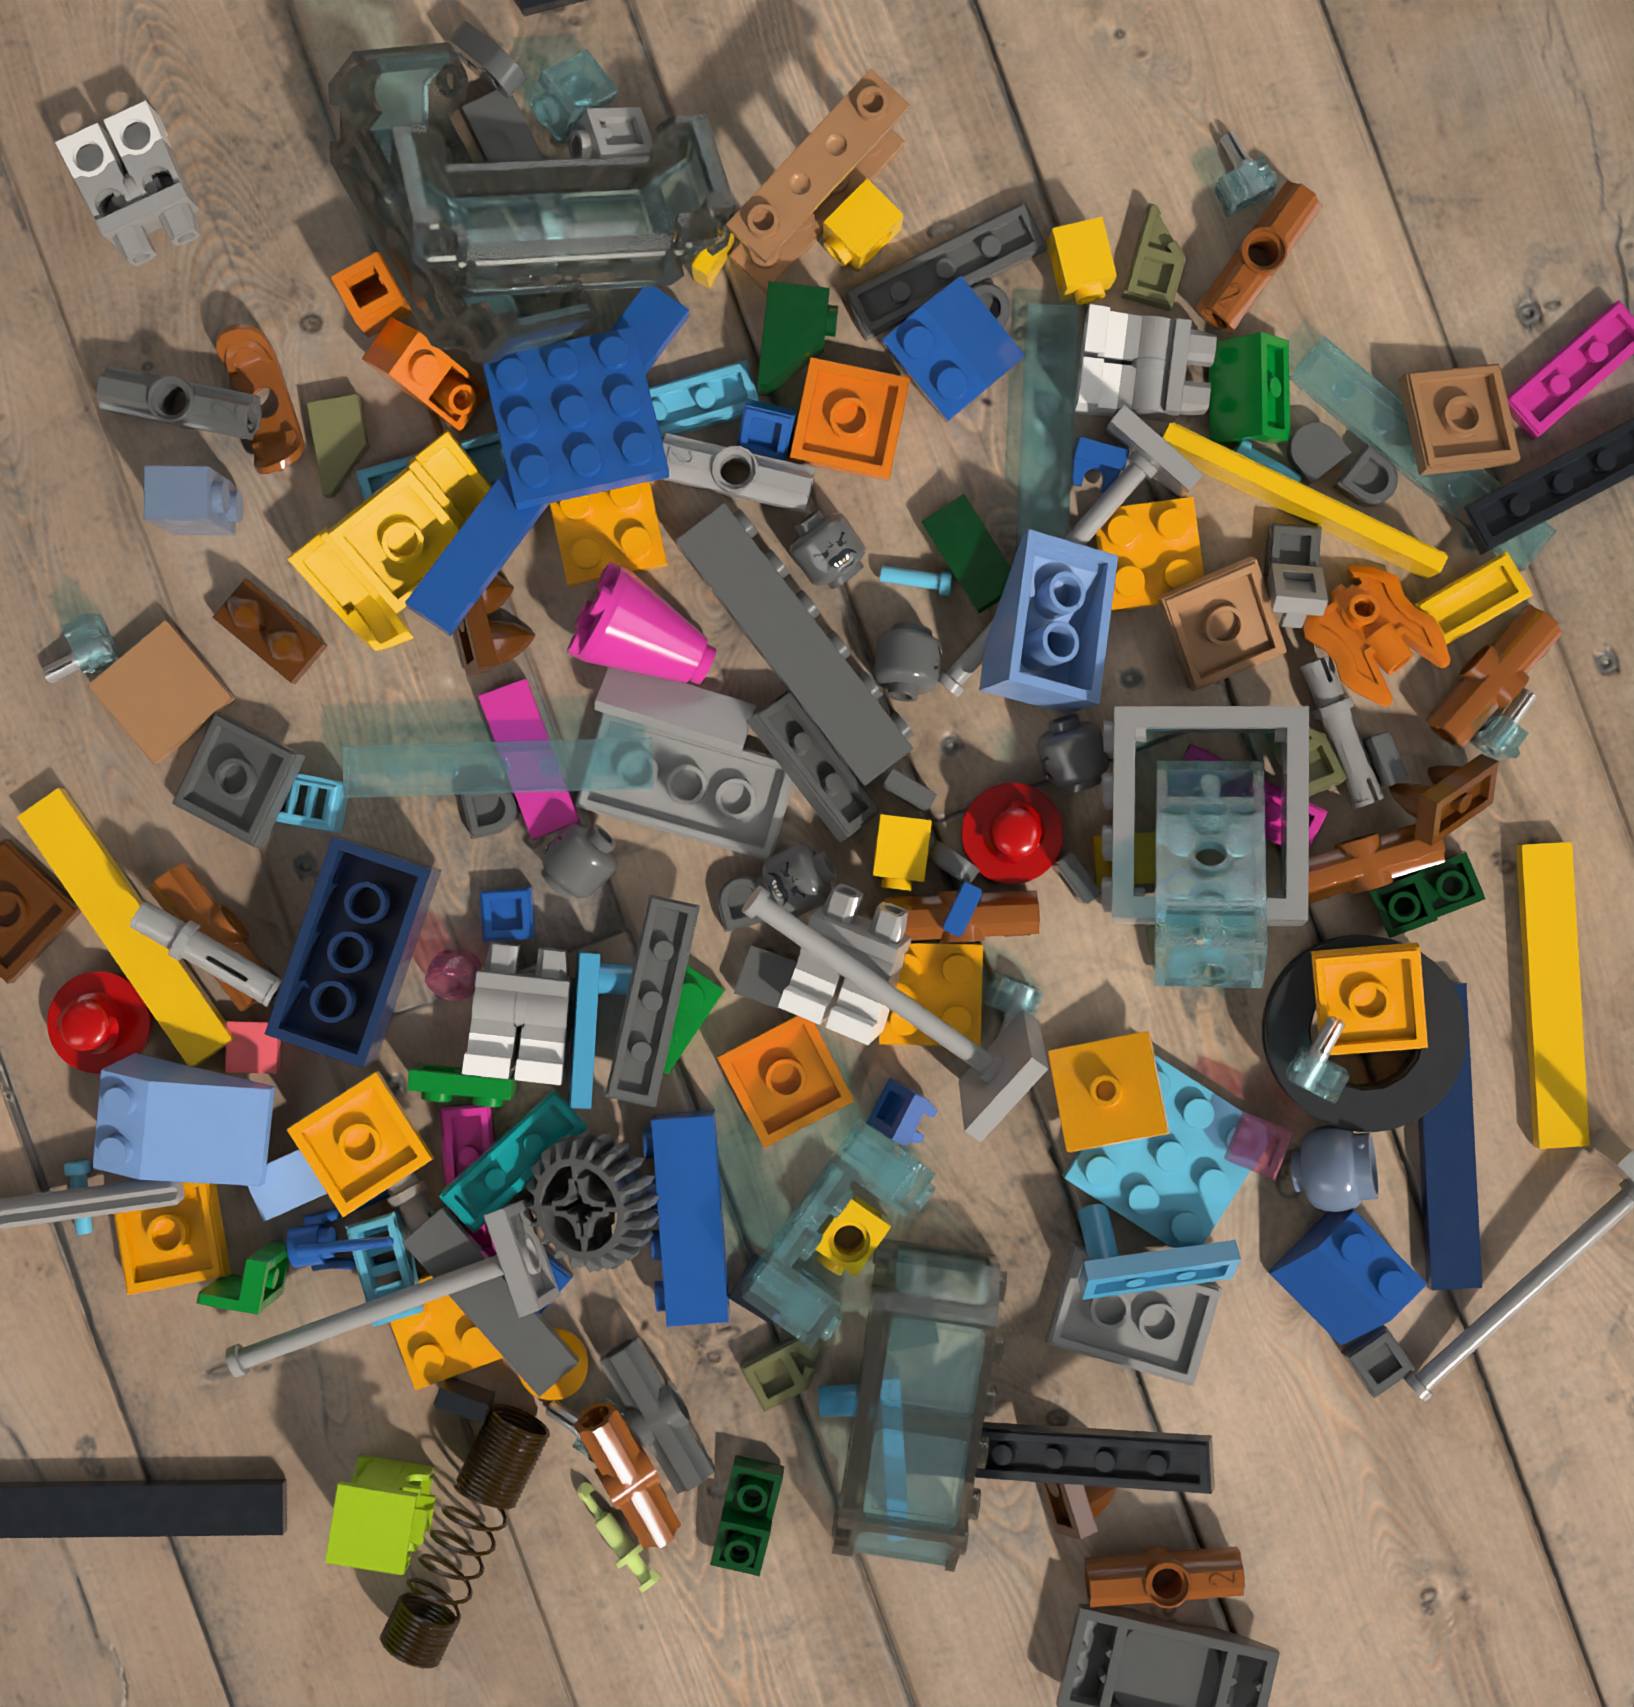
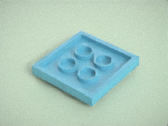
M1155 1055L1170 1134L1077 1151L1062 1176L1172 1248L1202 1245L1275 1132Z

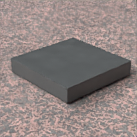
M215 712L172 804L253 847L263 848L306 756L225 714Z

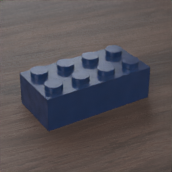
M332 836L264 1035L361 1068L376 1063L442 870L347 837Z

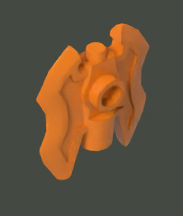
M1350 566L1347 570V577L1350 583H1356L1357 587L1352 584L1347 588L1340 584L1330 593L1332 600L1329 602V606L1326 605L1324 615H1307L1303 624L1304 636L1306 640L1323 648L1336 664L1340 681L1353 692L1381 706L1388 707L1391 705L1393 697L1379 667L1388 675L1393 674L1413 657L1414 654L1410 648L1440 668L1447 667L1451 659L1443 632L1433 616L1417 609L1404 595L1398 576L1375 567Z

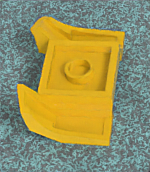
M448 430L407 461L408 466L344 518L330 529L327 526L287 557V560L322 597L344 624L374 651L383 650L414 638L407 620L400 613L406 607L405 601L493 486Z

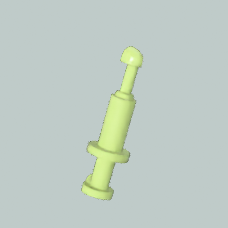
M583 1482L577 1489V1495L596 1517V1524L594 1526L619 1558L614 1565L617 1569H620L627 1564L641 1583L638 1586V1590L643 1593L662 1576L658 1571L656 1572L648 1568L639 1555L644 1549L639 1542L635 1545L613 1514L602 1511L590 1494L595 1489L590 1483Z

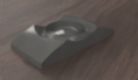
M1078 1604L1056 1706L1268 1707L1280 1653L1277 1648L1216 1627L1187 1626L1173 1623L1133 1608L1115 1606L1090 1607L1089 1604Z

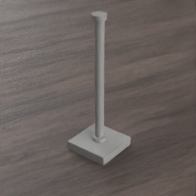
M1126 405L1109 422L1104 434L1120 448L1130 450L1129 457L1127 458L1130 464L1067 534L1064 540L1085 546L1145 477L1148 479L1154 477L1180 499L1204 475ZM993 620L946 673L942 670L939 673L938 681L957 698L964 691L961 686L983 662L985 643Z
M762 886L757 887L745 902L742 913L751 919L758 916L971 1065L958 1082L964 1132L980 1143L1049 1069L1039 1020L1024 1009L985 1051L769 899L770 892Z
M1604 1129L1598 1131L1590 1139V1146L1623 1179L1618 1184L1621 1190L1416 1374L1412 1372L1404 1377L1407 1384L1422 1400L1426 1402L1433 1395L1430 1390L1634 1208V1151Z
M527 1198L484 1215L497 1255L245 1347L241 1344L230 1346L226 1349V1362L230 1372L235 1377L248 1374L250 1367L501 1275L505 1276L519 1318L541 1310L561 1296L545 1248L543 1244L540 1245L542 1240L538 1228L530 1226L534 1217L531 1209L525 1207V1204L528 1202Z

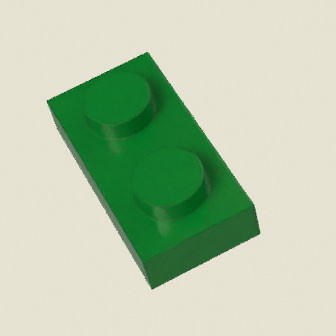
M689 964L686 967L663 1071L667 1075L725 991L723 987Z
M422 1063L409 1069L407 1090L421 1092L422 1100L432 1102L452 1101V1095L472 1097V1104L477 1106L501 1107L503 1106V1100H511L517 1094L518 1080H514L515 1073L509 1079L462 1074L463 1067Z

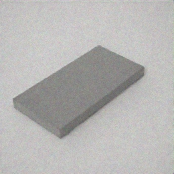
M601 712L575 807L766 860L768 857L773 856L793 782L773 756L743 748L741 755Z

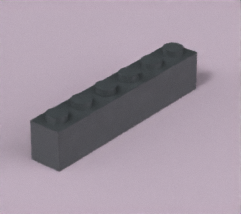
M723 503L675 540L677 547L864 788L913 749L908 740L914 734L896 711L888 716L877 699L883 694L868 673L863 671L857 675L845 660L852 654L834 630L826 635L814 619L820 615V612L809 596L803 590L795 595L783 580L789 572L778 556L771 549L763 554L752 538L758 532L744 512L739 509L732 513L726 504Z

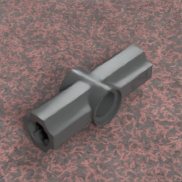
M110 365L106 366L105 371L98 379L96 394L99 399V409L168 423L183 429H197L246 440H253L256 431L260 428L262 417L260 397L254 394L189 382L176 376H160ZM184 391L187 397L186 406L179 414L175 415L173 410L174 399L179 393Z
M639 1336L625 1340L602 1356L599 1362L625 1405L624 1413L632 1432L643 1447H650L676 1493L690 1491L703 1483L706 1478L715 1472V1465L689 1423L691 1422V1417L681 1395L670 1381L665 1382Z

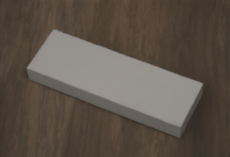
M608 667L595 700L594 710L741 755L750 729L746 721L755 714L757 705L691 684Z

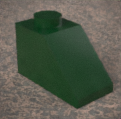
M768 281L757 383L758 395H771L807 366L810 362V357L817 358L824 352L825 336H836L839 306L829 305L830 288Z

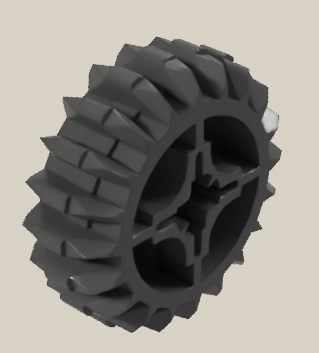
M585 1131L579 1135L569 1134L559 1139V1143L548 1146L541 1153L542 1159L537 1160L530 1168L535 1178H531L525 1187L534 1196L529 1199L525 1207L536 1213V1218L530 1226L541 1227L544 1236L540 1245L552 1243L555 1246L554 1259H564L568 1256L571 1269L586 1266L589 1273L593 1271H600L603 1268L606 1270L615 1269L625 1263V1260H631L640 1253V1250L643 1249L642 1246L648 1243L654 1235L650 1227L660 1217L650 1208L660 1198L659 1195L648 1190V1185L652 1183L655 1176L643 1175L639 1167H641L644 1158L636 1157L631 1159L629 1157L630 1143H620L615 1146L613 1134H603L599 1137L595 1131ZM615 1212H617L616 1228L612 1235L611 1225L615 1223Z

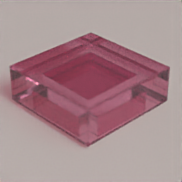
M1243 1111L1224 1159L1275 1180L1294 1132Z

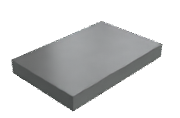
M1073 1243L1045 1338L1047 1344L1194 1386L1222 1288L1219 1285L1205 1282L1082 1300L1078 1279L1083 1261H1088L1085 1246Z

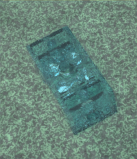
M1157 761L1154 986L1263 988L1268 949L1264 761ZM1215 849L1224 855L1225 860L1218 865L1207 866L1200 863L1195 856L1202 850Z
M859 1118L741 1283L742 1299L811 1349L819 1338L825 1342L828 1341L844 1317L839 1313L843 1305L842 1301L836 1297L838 1295L836 1288L798 1262L797 1258L800 1257L806 1261L815 1251L823 1238V1235L819 1233L822 1223L829 1214L837 1218L851 1200L854 1192L850 1190V1184L853 1180L906 1217L911 1208L919 1212L930 1199L936 1187L930 1183L935 1173L862 1118Z

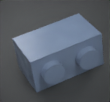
M144 466L145 520L174 535L236 536V522L242 521L244 505L242 494L240 491H236L234 483L209 466Z

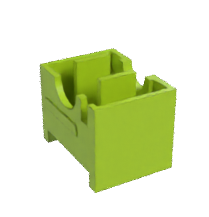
M359 1454L355 1469L356 1474L352 1476L351 1483L339 1481L337 1484L325 1563L404 1575L410 1565L411 1554H408V1551L417 1552L420 1545L423 1544L425 1531L431 1530L436 1496L430 1495L435 1466Z

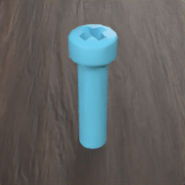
M1249 440L1238 441L1234 447V452L1297 482H1300L1302 478L1301 474L1252 448V442Z
M882 565L880 576L881 582L939 590V595L943 596L950 595L954 579L953 572L949 570H942V574L885 565Z
M74 1160L65 1163L64 1173L66 1176H70L71 1189L88 1187L87 1173L91 1172V1162L89 1160ZM91 1217L74 1219L76 1235L93 1232Z

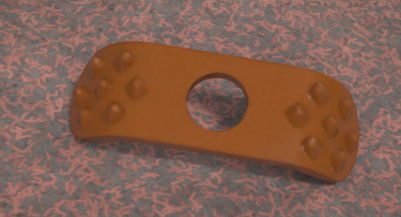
M238 323L222 329L216 337V352L228 371L234 391L256 395L260 390L271 389L278 398L276 412L268 418H261L260 428L256 431L253 440H251L254 451V467L259 474H270L276 471L282 472L284 468L297 462L298 458L301 457L304 451V441L279 361L268 338L259 328L250 324Z

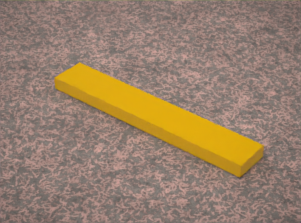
M1174 422L1169 423L1160 434L1166 442L1202 473L1313 526H1321L1323 531L1423 579H1428L1441 573L1448 556L1445 552Z
M57 788L18 815L17 819L186 1064L196 1067L234 1040L235 1036L228 1028L227 1022L184 960L177 961L168 955L169 949L130 927L131 920L144 902L64 788Z
M1572 842L1516 845L1533 1147L1548 1149L1590 1146Z

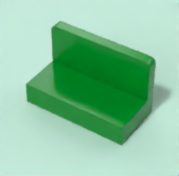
M1257 332L1217 341L1214 362L1209 367V383H1211L1210 440L1218 444L1248 439L1269 444L1290 442L1289 340L1264 332Z
M272 1240L246 1259L243 1276L231 1274L217 1278L198 1292L196 1303L255 1315L260 1314L284 1293L289 1267L286 1242Z

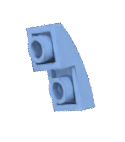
M300 1150L268 1163L265 1183L263 1185L248 1186L263 1222L327 1194Z

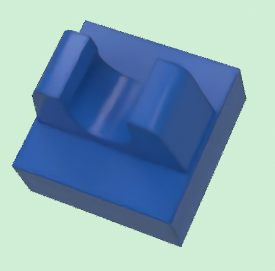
M1083 437L1076 438L1070 459H1073L1071 483L1074 486L1081 487L1085 473L1093 469L1101 474L1102 481L1099 486V492L1104 493L1117 479L1120 472L1125 470L1130 450Z
M889 1078L867 1123L891 1140L907 1146L909 1142L920 1143L923 1141L925 1136L918 1132L916 1128L923 1114L934 1118L937 1109L930 1104V1100L895 1079Z

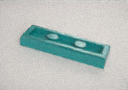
M552 1089L438 1195L459 1219L475 1233L486 1223L484 1215L502 1208L525 1187L531 1178H535L530 1168L537 1160L542 1159L541 1153L548 1146L559 1143V1139L569 1134L579 1135L588 1126L570 1108L565 1100Z

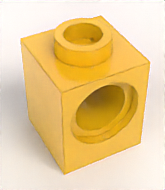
M866 179L823 222V238L826 240L823 243L824 248L837 263L842 266L849 263L859 273L901 231L904 214L874 184Z
M1103 217L1052 228L1046 244L1060 302L1075 299L1076 304L1082 305L1104 298L1106 296L1105 291L1110 290L1117 274Z
M879 815L871 875L882 877L881 887L911 891L912 881L924 882L931 820Z
M847 1190L813 1238V1248L819 1252L816 1259L824 1267L839 1276L845 1270L856 1278L891 1228L889 1218L850 1190ZM852 1225L862 1231L863 1239L858 1246L846 1249L840 1247L835 1242L834 1236L843 1226Z

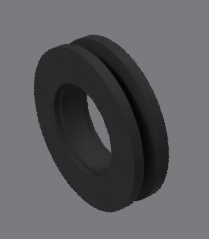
M1346 935L1315 944L1295 957L1283 969L1271 987L1266 999L1262 1017V1042L1265 1057L1273 1076L1283 1091L1303 1110L1318 1120L1340 1129L1355 1132H1380L1412 1123L1431 1111L1446 1096L1456 1081L1463 1064L1467 1045V1026L1461 1000L1443 970L1429 957L1420 952L1428 1048L1411 1049L1409 1057L1397 1072L1375 1083L1358 1085L1336 1079L1325 1069H1322L1314 1085L1309 1087L1294 1078L1296 1072L1291 1073L1298 1057L1302 1055V1059H1304L1312 1045L1310 1028L1316 1003L1311 951L1403 944L1396 940L1371 935Z

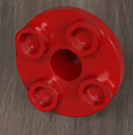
M1022 783L999 784L983 791L967 808L961 826L962 849L969 862L980 870L979 873L986 878L1004 884L1026 883L1040 877L1056 861L1063 842L1062 820L1054 803L1040 790Z
M110 971L84 973L69 980L54 996L47 1015L49 1039L57 1054L70 1066L80 1071L101 1074L102 1069L134 1053L142 1054L150 1040L153 1028V1015L128 978Z

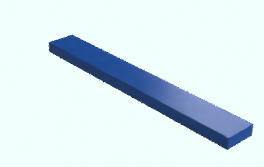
M646 282L610 331L634 326L645 374H647L689 318V309ZM506 468L405 601L407 608L448 636H451L550 503L517 510Z

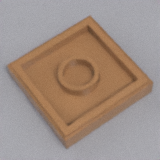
M1499 363L1407 372L1398 379L1419 476L1512 466L1521 459Z
M1251 556L1157 596L1188 688L1192 691H1197L1287 653L1275 614L1272 612L1270 598L1257 559Z
M164 620L87 685L153 764L161 763L211 721L215 712L220 713L236 699L168 620Z

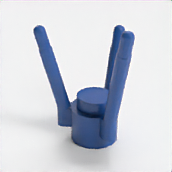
M386 1189L351 1213L391 1196ZM335 1207L323 1213L305 1215L304 1226L289 1228L286 1245L289 1261L294 1268L311 1266L313 1271L325 1269L357 1270L354 1258H337V1253L390 1247L394 1244V1239L387 1236L338 1241L335 1229L332 1226L325 1227L326 1223L342 1217ZM374 1260V1265L378 1266L389 1261Z

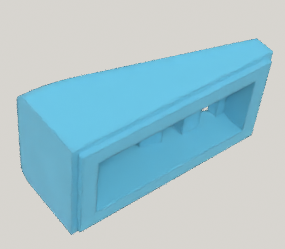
M298 773L286 798L284 812H279L276 821L342 833L351 783ZM300 784L308 786L303 815L295 814ZM319 788L327 789L322 819L314 818Z
M399 1211L346 1226L349 1240L369 1238L371 1235L387 1230L390 1237L394 1239V1244L390 1247L352 1251L366 1302L419 1283L414 1256L402 1243L409 1235V1232ZM394 1250L396 1260L378 1266L374 1265L373 1256ZM400 1271L402 1280L379 1287L378 1276ZM422 1304L372 1322V1326L375 1327L424 1312V1305Z

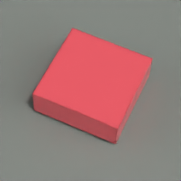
M227 1021V1026L235 1036V1039L226 1045L225 1072L278 1074L281 1072L282 1040L264 1035L269 1021Z

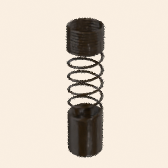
M505 1404L491 1406L453 1487L460 1495L469 1500L497 1508L503 1516V1522L498 1527H486L480 1520L466 1511L453 1506L442 1507V1513L454 1523L476 1531H484L491 1539V1547L487 1551L476 1552L466 1542L448 1532L441 1530L430 1531L431 1538L440 1546L459 1554L474 1556L479 1562L480 1569L475 1575L464 1576L455 1566L437 1556L430 1554L418 1556L419 1562L429 1571L442 1577L463 1581L468 1588V1594L464 1599L454 1601L446 1592L428 1581L419 1578L407 1579L406 1584L414 1593H405L398 1597L396 1605H394L379 1638L383 1648L397 1660L421 1669H431L440 1664L442 1656H444L461 1620L458 1604L466 1603L472 1598L473 1591L468 1580H474L483 1575L485 1568L480 1556L488 1555L495 1551L496 1542L491 1532L499 1531L507 1526L508 1519L504 1510L516 1507L521 1493H523V1489L528 1479H530L532 1470H534V1466L539 1460V1456H541L543 1447H545L548 1437H550V1431L547 1426L528 1412ZM448 1511L458 1513L468 1518L477 1525L460 1520L455 1516L451 1515ZM435 1534L449 1538L467 1550L445 1543L437 1538ZM423 1558L430 1559L444 1565L448 1569L452 1570L456 1575L441 1571L431 1566L430 1564L425 1562ZM411 1582L429 1587L445 1599L426 1594L414 1587ZM446 1605H452L457 1616Z

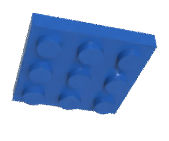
M634 326L481 358L517 510L669 477V467Z

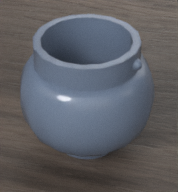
M1331 1125L1321 1126L1309 1131L1303 1137L1299 1151H1291V1173L1294 1189L1296 1192H1305L1309 1203L1315 1208L1326 1212H1345L1357 1208L1363 1200H1378L1377 1161L1373 1138L1370 1132L1354 1133L1353 1131Z

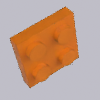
M810 357L790 461L889 482L911 378Z
M798 1015L717 1056L764 1148L855 1102L816 1024Z

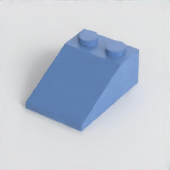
M1031 529L1024 531L986 639L979 691L1066 714L1099 704L1118 555Z
M134 1053L101 1070L93 1168L139 1180L261 1186L265 1183L275 1086Z

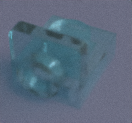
M585 50L540 72L530 99V105L537 120L547 127L558 141H561L569 136L574 122L581 118L586 108H602L612 103L619 89L591 53Z

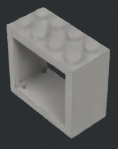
M1114 706V721H1104L1103 738L1104 752L1107 753L1109 759H1114L1113 773H1103L1104 809L1113 810V825H1103L1102 856H1104V861H1112V877H1102L1103 912H1112L1114 924L1302 927L1308 921L1309 706ZM1146 733H1275L1274 743H1281V890L1274 889V898L1145 897V888H1134L1136 742H1146Z

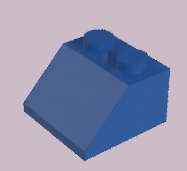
M962 276L958 277L923 304L882 340L883 346L946 423L1025 357V354Z
M1353 1209L1345 1212H1327L1268 1271L1340 1345L1390 1322L1427 1285Z

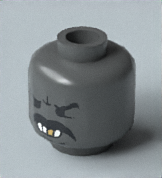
M816 510L794 526L799 535L792 541L790 553L813 585L821 586L828 584L830 589H834L851 579L864 567L860 561L865 554L866 548L864 543L842 513L834 512L823 516L819 510Z
M900 622L894 624L892 630L885 631L879 637L872 674L875 682L888 690L887 696L889 698L903 702H914L919 694L931 692L937 686L943 648L940 641L932 636L933 632L929 627L917 623Z
M1078 714L1065 715L1051 720L1048 723L1050 731L1044 733L1037 741V750L1047 782L1053 786L1061 787L1063 793L1080 792L1099 785L1102 782L1101 775L1109 768V758L1107 753L1104 752L1103 735L1099 725L1094 722L1080 721Z
M571 823L544 848L541 855L544 866L541 869L542 877L556 893L566 899H570L572 896L588 898L615 873L617 860L612 850L616 847V843L610 834L597 824L589 828L580 823Z
M797 843L768 857L764 861L762 875L758 876L757 885L770 892L769 899L797 918L825 904L832 891L830 881L835 880L837 875L829 856L824 851L817 854L809 845Z

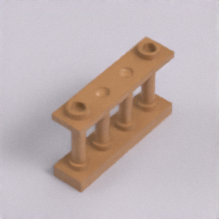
M871 68L726 224V228L741 241L729 255L730 261L766 295L768 281L780 282L823 235V222L866 179L872 182L904 148L905 141L891 128L910 108V104Z

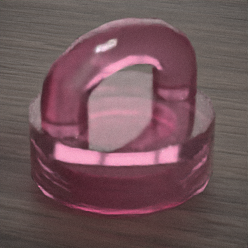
M448 949L439 952L430 961L425 982L433 993L444 999L463 1000L469 998L475 992L476 972L480 970L481 962L472 952L462 949Z

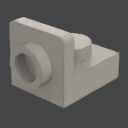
M641 107L586 108L569 136V152L572 160L577 162L583 181L594 180L603 165L648 164L656 153Z

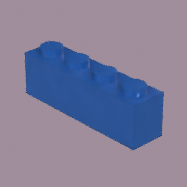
M715 1109L654 1114L651 1119V1127L643 1128V1147L645 1159L654 1158L655 1178L648 1185V1190L660 1196L657 1203L650 1207L653 1210L658 1209V1215L660 1216L658 1218L659 1229L652 1230L654 1235L651 1237L652 1260H662L663 1280L655 1281L654 1284L656 1311L666 1313L667 1327L729 1322L730 1302L728 1298L729 1289Z

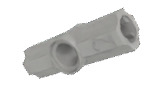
M665 433L662 443L669 467V477L661 480L720 493L723 497L730 500L746 499L806 513L815 468L753 454L741 446L723 447ZM740 462L749 468L750 475L744 483L731 485L722 478L723 469L730 463Z

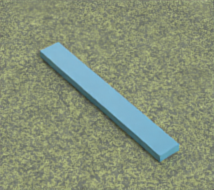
M748 360L649 387L662 440H664L665 433L680 436L742 418L746 400L759 401ZM495 431L458 442L490 483L494 485L507 468L499 432ZM415 455L356 471L364 501L408 466L407 461Z

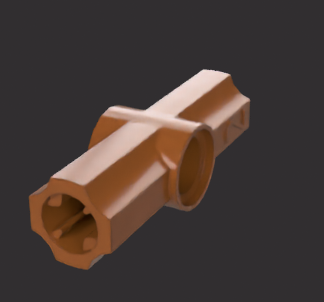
M1289 180L1285 182L1195 309L1202 315L1204 321L1217 330H1223L1229 334L1235 330L1323 207L1313 191L1302 183L1297 184ZM1251 248L1263 250L1268 255L1269 266L1262 267L1254 264L1250 260L1248 250Z
M1531 604L1525 606L1493 643H1489L1481 648L1462 668L1458 675L1461 680L1425 720L1431 730L1439 738L1455 748H1463L1495 710H1501L1508 705L1526 686L1530 678L1527 675L1529 671L1545 656L1550 647L1563 634L1558 626V622L1548 613L1535 608Z
M1412 824L1379 835L1377 832L1335 844V849L1310 856L1308 905L1345 892L1356 894L1376 889L1394 882V877L1445 862L1444 852L1446 850L1443 839L1433 846L1414 838L1416 824Z
M182 862L168 870L147 888L164 911L185 923H188L190 920L201 926V932L269 971L247 942L249 934L242 922L226 905L219 904L188 862ZM215 977L221 988L231 998L240 1012L258 1002Z
M982 889L981 898L963 936L960 935L959 937L940 928L958 890L937 891V895L931 896L910 895L883 898L885 903H892L908 910L904 934L912 937L911 940L939 939L940 943L984 941L987 936L1010 937L1039 934L1040 910L1037 890L983 893Z
M612 1401L607 1403L596 1402L581 1411V1416L573 1426L597 1466L594 1471L617 1510L621 1508L626 1517L625 1520L642 1547L646 1549L649 1547L661 1548L674 1539L681 1523L659 1486V1483L662 1481L640 1442L635 1443L630 1434L629 1427Z
M1154 1546L1148 1548L1142 1554L1085 1558V1585L1090 1607L1154 1603L1161 1608L1171 1609L1180 1606L1186 1600L1244 1596L1245 1575L1241 1553L1237 1546L1174 1551L1166 1546ZM1165 1568L1175 1570L1174 1577L1167 1584L1157 1585L1152 1583L1153 1577L1158 1571Z

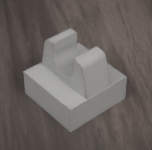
M1271 563L1267 582L1272 612H1282L1280 627L1302 628L1307 615L1323 616L1328 597L1322 567Z

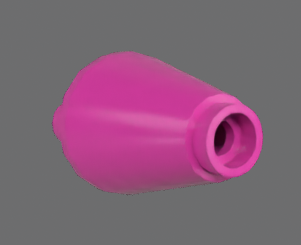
M609 561L597 582L596 589L599 591L593 602L586 600L574 624L577 630L569 643L566 653L583 662L681 683H687L690 680L699 685L707 675L714 661L717 649L707 644L708 638L632 571Z

